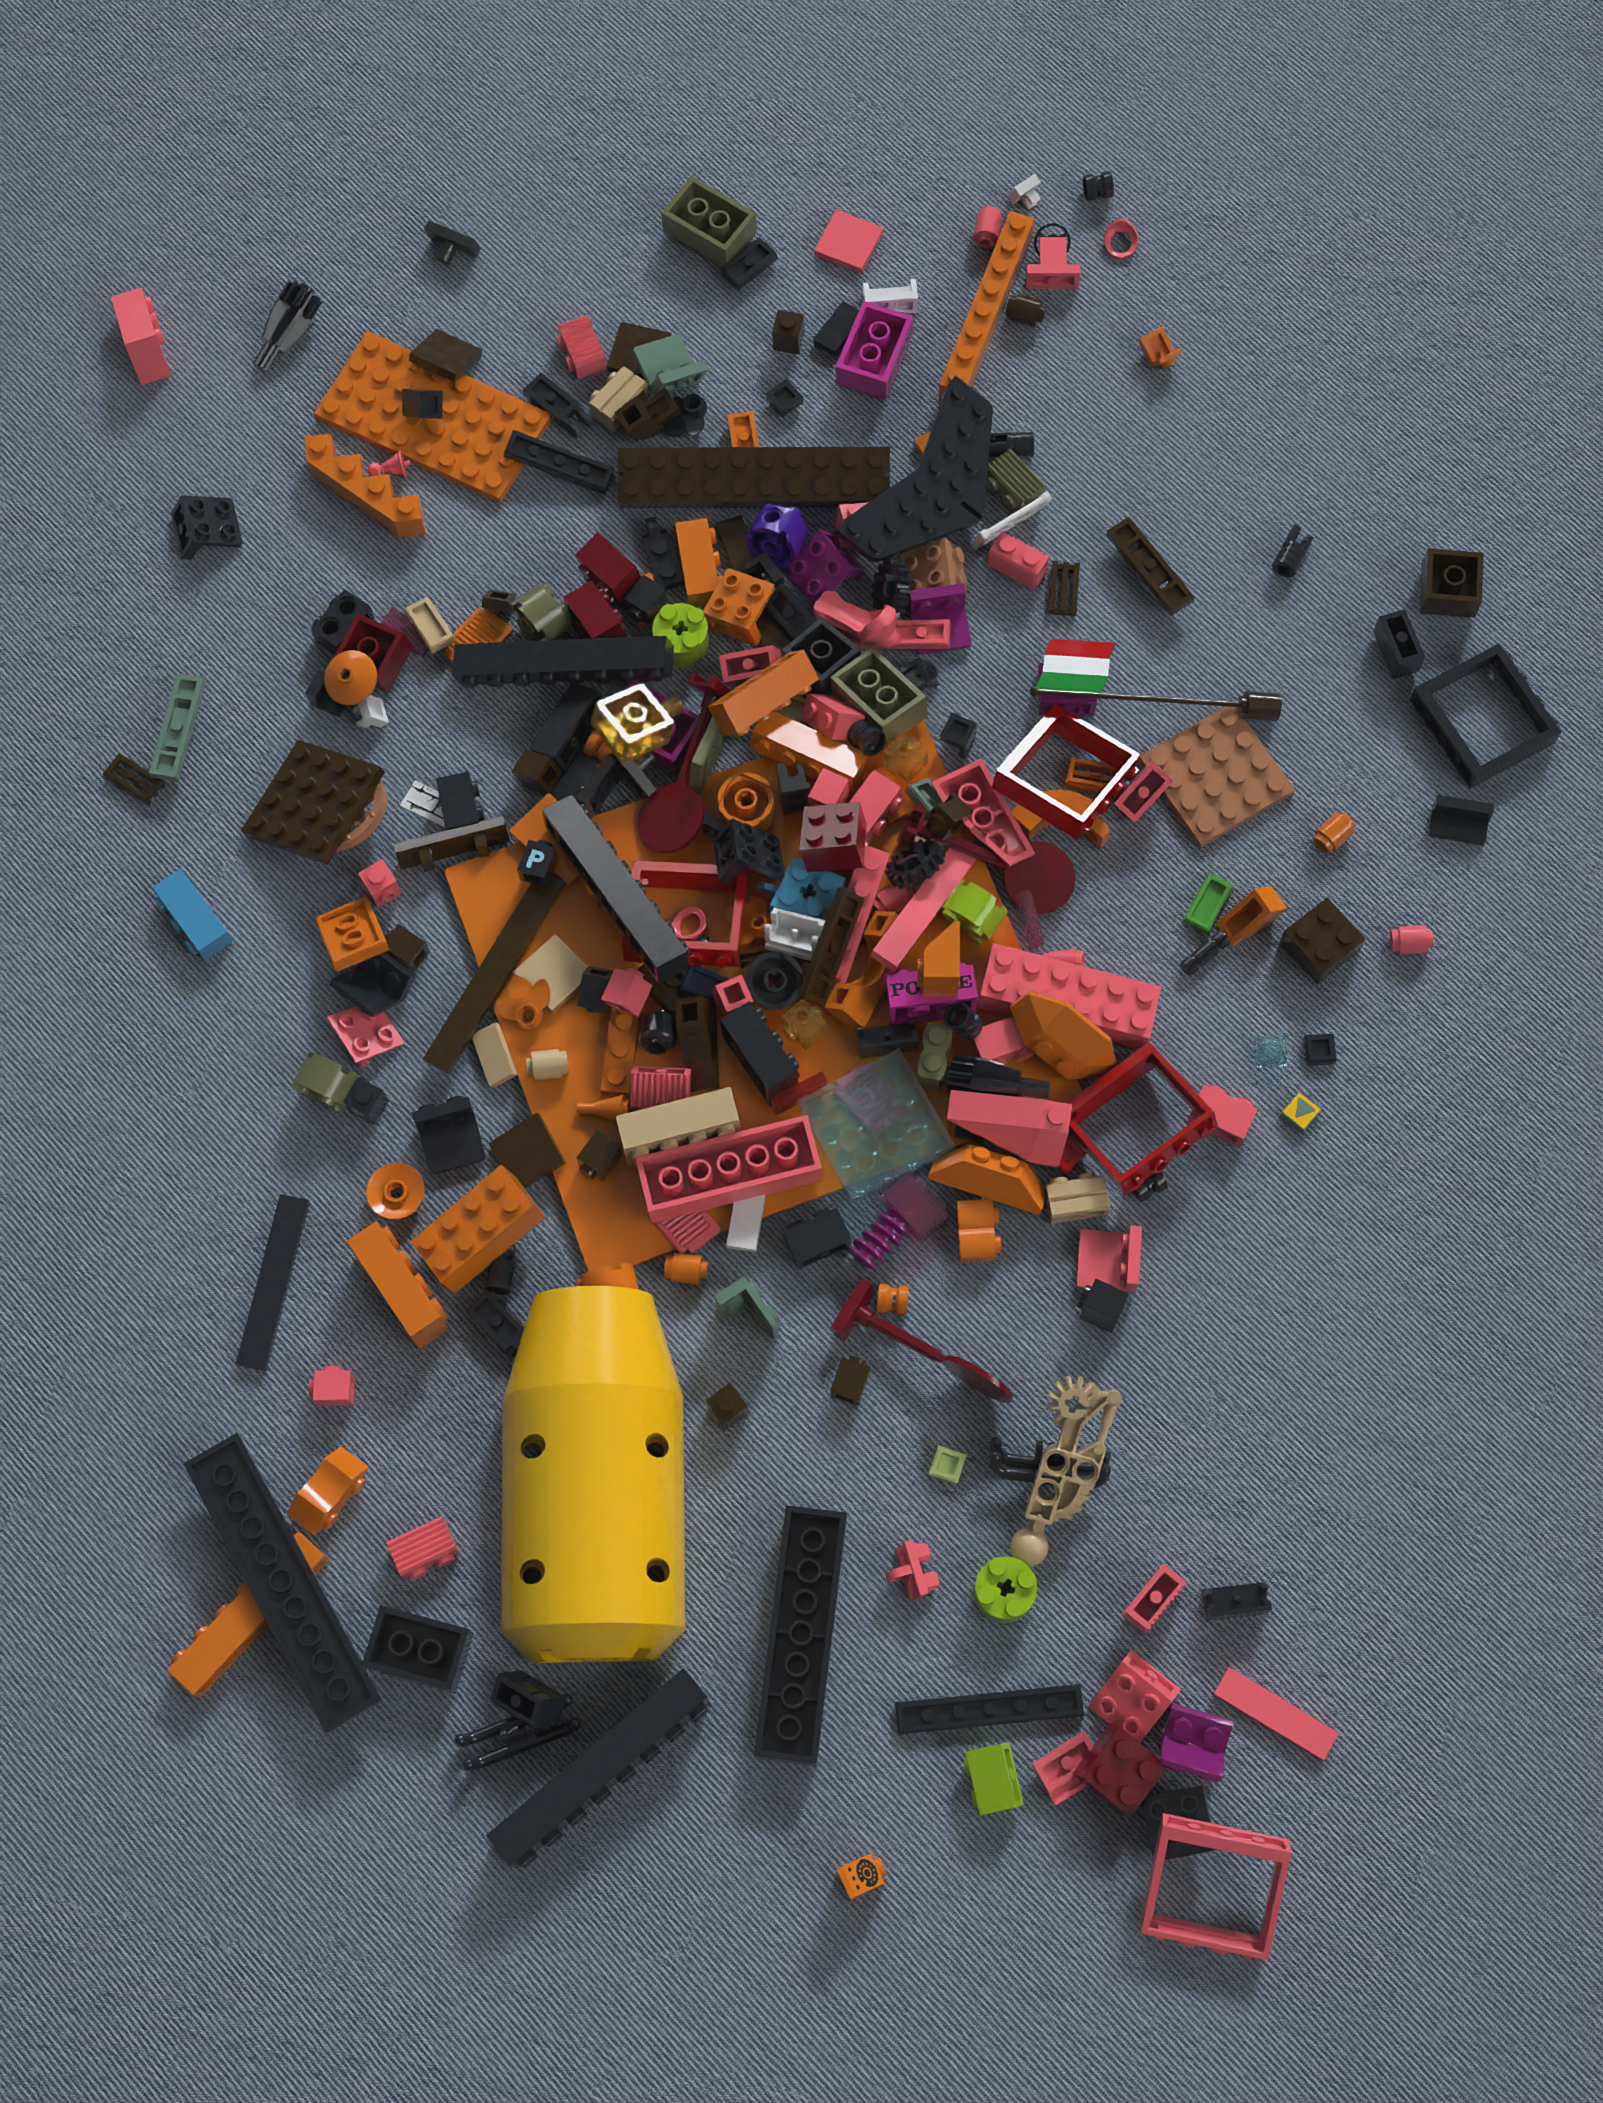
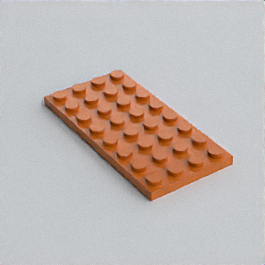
M366 331L315 410V418L393 455L401 450L405 460H410L411 463L501 504L525 465L504 457V451L513 430L541 439L552 421L551 415L536 406L465 374L457 381H451L410 362L409 354L412 350L370 331ZM402 388L443 391L442 419H419L403 416Z

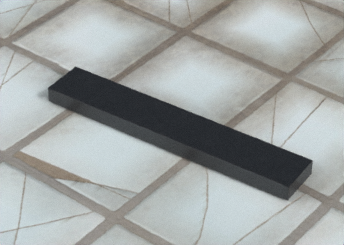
M282 1194L279 1196L236 1361L237 1366L267 1371L310 1204L308 1199Z
M1081 1684L895 1702L898 1735L1084 1717Z

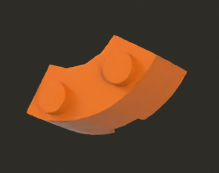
M340 1446L323 1459L312 1478L296 1493L286 1515L314 1536L324 1527L327 1530L330 1529L339 1517L337 1513L351 1495H357L364 1487L366 1480L363 1477L369 1467Z

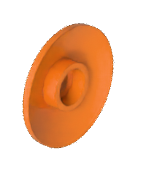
M349 650L338 654L331 660L325 671L324 683L326 691L333 700L343 705H356L363 702L372 694L377 683V669L374 662L369 656L356 650ZM350 671L349 678L344 680V675Z
M397 1162L386 1164L377 1169L370 1177L366 1188L367 1201L372 1210L377 1215L389 1220H400L409 1217L418 1210L425 1196V1185L419 1172L408 1164ZM395 1190L402 1191V1195L399 1198H393L392 1194Z

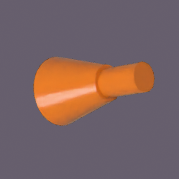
M625 1094L596 1101V1103L577 1104V1114L596 1115L616 1122V1116L632 1112L630 1100H627Z

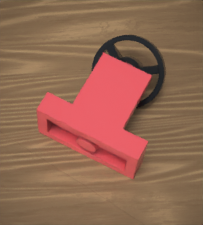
M1049 223L1037 231L1034 237V248L1040 256V264H1027L1026 289H1078L1080 264H1067V253L1070 249L1071 238L1063 226ZM1057 226L1065 233L1060 236L1055 234L1045 236L1040 232L1046 227ZM1038 236L1040 237V252L1037 248ZM1066 237L1068 238L1067 248H1066Z

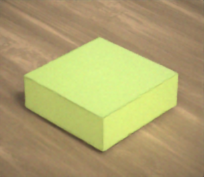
M938 1445L929 1476L957 1485L967 1455Z

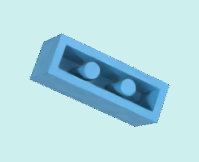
M179 869L152 887L158 896L153 900L163 913L169 911L173 918L169 922L178 934L184 932L188 937L184 942L194 956L199 953L204 961H206L233 942L228 932L182 869Z

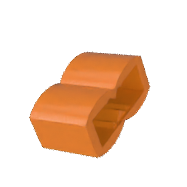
M993 1200L957 1201L960 1263L995 1261L996 1253H1001V1236H995L994 1225L999 1224V1207H993Z

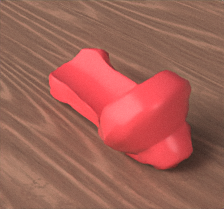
M824 591L814 604L813 615L815 619L818 620L822 617L830 625L849 632L869 645L887 649L899 641L895 627L896 610L889 605H884L881 610L866 611L844 601L836 591Z

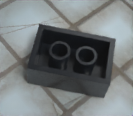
M748 1001L720 1019L722 1037L770 1107L799 1089L798 1078L800 1074L797 1069L800 1066L791 1053L787 1055L781 1046L784 1043L776 1030H769L765 1024L768 1020L761 1008H754L751 1002Z
M380 1605L362 1665L370 1671L456 1694L474 1633L467 1628Z

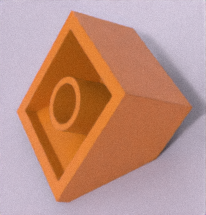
M960 921L951 923L924 948L923 959H918L917 987H923L922 997H958L960 980Z

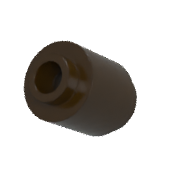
M1021 294L1017 296L1011 295L1008 300L1005 316L1011 317L1013 321L1035 327L1037 322H1043L1046 307L1042 306L1043 300Z

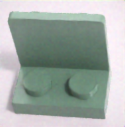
M679 334L634 347L632 351L653 396L664 388L670 393L698 384L709 370L705 360L696 363L694 360H691Z
M745 1276L714 1295L716 1309L722 1318L728 1315L730 1317L736 1316L745 1309L744 1304L748 1302L773 1340L779 1337L778 1327H780L778 1321L780 1319L771 1305L765 1307L761 1297L763 1294L754 1281L749 1283Z

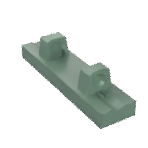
M177 673L149 770L151 778L179 781L206 685L204 677ZM167 748L176 749V750H178V751H177V752H170V751H168Z

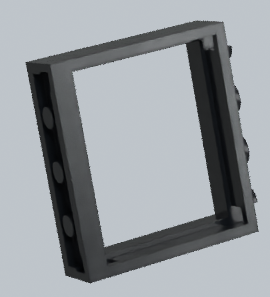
M1500 644L1415 687L1410 697V702L1470 789L1555 744L1561 734L1558 721L1549 715L1544 708L1542 698L1537 694L1535 695L1529 686L1527 677L1518 671L1513 664L1511 654L1506 650L1504 651ZM1492 663L1541 734L1480 765L1432 694Z

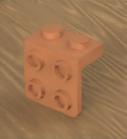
M945 537L900 555L899 559L907 563L906 569H910L908 576L912 579L909 586L911 591L964 583L966 591L968 581L963 569L964 553L960 547H957Z

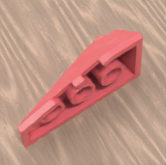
M982 758L932 781L931 785L940 801L944 803L949 795L954 792L973 811L964 826L1009 867L1035 854L1003 795L991 788L994 779Z
M951 1090L946 1120L976 1136L989 1140L1003 1150L1010 1151L1028 1163L1058 1168L1069 1132L1072 1104L1043 1099Z

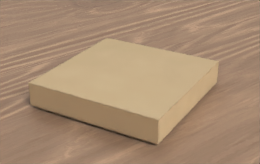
M555 934L514 970L513 973L527 979L532 985L540 979H545L549 984L551 994L550 1002L546 1007L554 1013L580 990L582 973L588 966Z

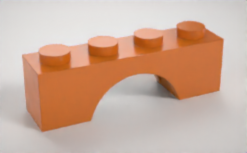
M875 911L863 933L868 946V961L864 972L856 981L850 984L836 983L824 1008L845 1026L864 1028L871 1018L877 1002L884 993L886 975L891 974L892 970L871 957L870 954L899 916L895 912Z

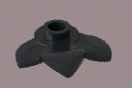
M689 394L684 399L673 397L681 413L665 424V435L677 437L687 431L690 436L695 437L705 426L703 416L707 412L706 401L698 394Z

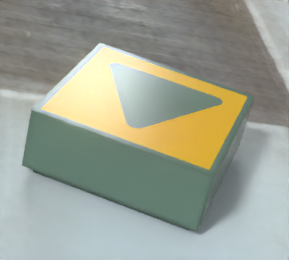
M1299 1091L1281 1111L1280 1116L1303 1133L1320 1114L1322 1109Z

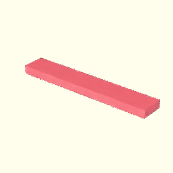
M949 848L945 853L946 856L943 858L945 862L938 865L940 870L935 872L930 879L924 881L873 949L870 956L894 972L977 858Z

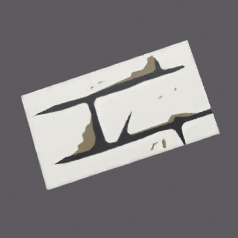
M415 780L400 806L445 827L438 791Z

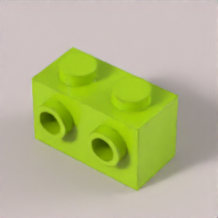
M1009 1742L965 1752L967 1757L964 1759L965 1771L967 1776L971 1777L974 1790L971 1792L974 1807L979 1809L980 1815L1024 1805Z

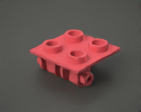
M354 1006L326 1018L331 1025V1029L339 1037L340 1043L344 1045L345 1051L353 1059L354 1065L360 1068H365L370 1064L369 1058L404 1045V1041L384 1011L371 1017L360 1011L357 1006Z

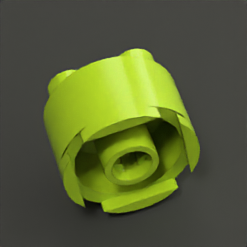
M685 603L666 604L660 609L653 622V636H667L674 645L673 667L686 668L694 665V662L706 655L709 648L708 625L703 611L700 608Z
M960 880L941 908L942 914L945 916L943 922L947 926L954 921H960V928L968 933L967 937L980 946L984 941H989L1007 915L1008 910L1004 905L1001 908L997 907L994 904L997 898L972 882L965 886L964 880Z
M1007 1556L996 1557L987 1562L979 1571L974 1585V1597L980 1611L985 1617L997 1623H1010L1024 1617L1030 1611L1037 1595L1036 1577L1029 1566L1017 1558ZM1005 1583L1009 1584L1010 1590L1014 1593H1008L1004 1597L1000 1595L1001 1589L997 1586L1003 1587Z

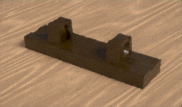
M1130 517L1107 530L1106 536L1171 616L1194 602V595ZM1168 581L1165 587H1163L1162 589L1159 587L1160 585Z
M500 816L396 843L393 846L401 870L422 864L424 872L435 870L434 861L475 850H477L479 858L490 855L488 847L510 842L504 818Z
M838 887L830 910L823 909L820 917L821 920H825L823 929L810 963H803L801 968L805 977L798 995L816 1005L824 1007L865 900L846 888Z

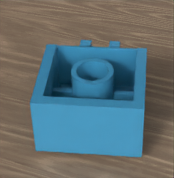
M793 857L787 871L784 872V879L782 881L776 880L780 882L779 887L764 881H759L756 887L761 893L773 897L770 904V915L773 908H778L820 919L823 909L830 910L838 887L846 888V878L830 871L807 873L803 860Z

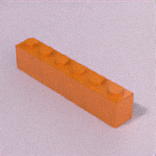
M298 1531L294 1537L316 1575L330 1559L306 1536ZM246 1582L238 1588L236 1592L238 1594L237 1597L230 1604L228 1602L223 1604L214 1615L216 1619L208 1627L205 1625L200 1628L193 1636L194 1642L186 1650H180L170 1662L172 1665L167 1671L195 1697L201 1698L268 1626Z

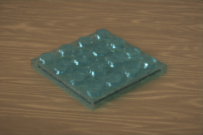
M900 1048L797 1100V1105L803 1116L808 1115L811 1130L852 1203L929 1164L956 1148Z

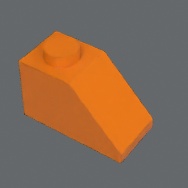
M1272 886L1257 888L1250 892L1216 924L1221 932L1227 935L1231 946H1235L1267 927L1288 908Z

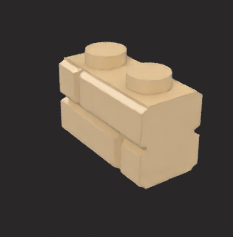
M625 366L618 372H612L607 378L606 385L600 391H594L590 396L588 403L590 415L598 422L603 423L609 430L615 432L622 424L614 412L634 397L643 402L649 396L648 384L639 376L634 375Z
M1089 1172L1079 1175V1179L1070 1181L1067 1180V1177H1057L1051 1179L1050 1184L1045 1185L1046 1204L1051 1224L1109 1215L1110 1202L1104 1175L1096 1176L1095 1172Z

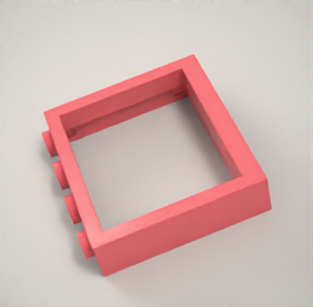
M1162 1813L1141 1916V1934L1154 1936L1158 1941L1164 1939L1178 1941V1943L1186 1947H1196L1197 1945L1210 1948V1950L1219 1954L1230 1952L1242 1955L1248 1960L1254 1957L1269 1961L1291 1856L1289 1839ZM1168 1840L1274 1861L1259 1935L1154 1914Z

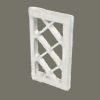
M1048 491L1044 492L1038 499L989 529L979 532L971 545L974 551L998 537L1001 532L1008 531L1042 510L1052 500Z

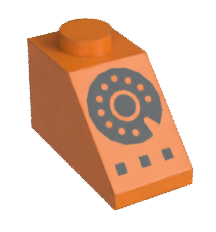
M871 1853L836 1869L850 1901L884 1885L885 1882L882 1877L888 1875L880 1857L873 1859Z

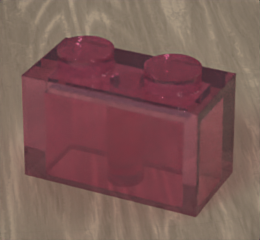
M907 1172L882 1193V1202L887 1207L890 1206L897 1210L909 1224L907 1230L922 1244L947 1223L948 1214L946 1212L948 1208L940 1198L936 1197L934 1199L927 1192L929 1188L920 1176L914 1177L910 1172Z

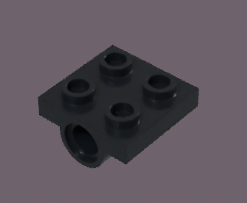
M1204 1785L1149 1795L1141 1802L1153 1857L1162 1813L1212 1823ZM1168 1840L1164 1860L1201 1854L1217 1849Z

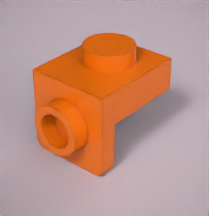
M1163 326L1137 340L1151 369L1159 365L1162 369L1176 362L1175 356L1182 353L1180 348L1174 350Z

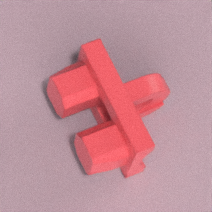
M909 1540L894 1549L899 1567L890 1570L889 1573H885L888 1583L904 1580L910 1602L921 1599L929 1594L930 1591L940 1586L937 1574L934 1571L923 1574L920 1563L931 1559L927 1543L914 1544L913 1540Z

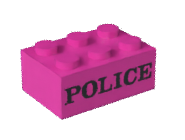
M863 301L836 365V384L886 400L913 335V316Z
M960 963L958 997H922L923 987H917V971L908 972L905 969H900L887 974L885 997L889 1025L909 1023V1020L915 1019V1023L944 1020L945 1011L951 1004L956 1002H963L972 1011L976 1012L978 997L973 965Z

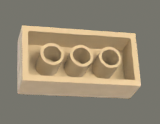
M731 1087L616 1116L628 1166L634 1164L636 1167V1157L741 1131Z

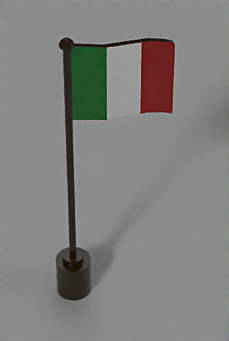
M1051 639L1044 653L1041 677L1037 686L1030 688V694L1033 697L1036 694L1237 707L1238 713H1241L1243 719L1278 721L1282 709L1280 693L1245 691L1243 696L1239 697L1238 702L1102 693L1108 679L1110 655L1116 646V643Z

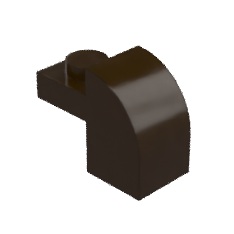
M664 388L644 403L637 397H634L614 413L626 432L633 439L646 440L663 432L661 426L681 413V410L669 391Z

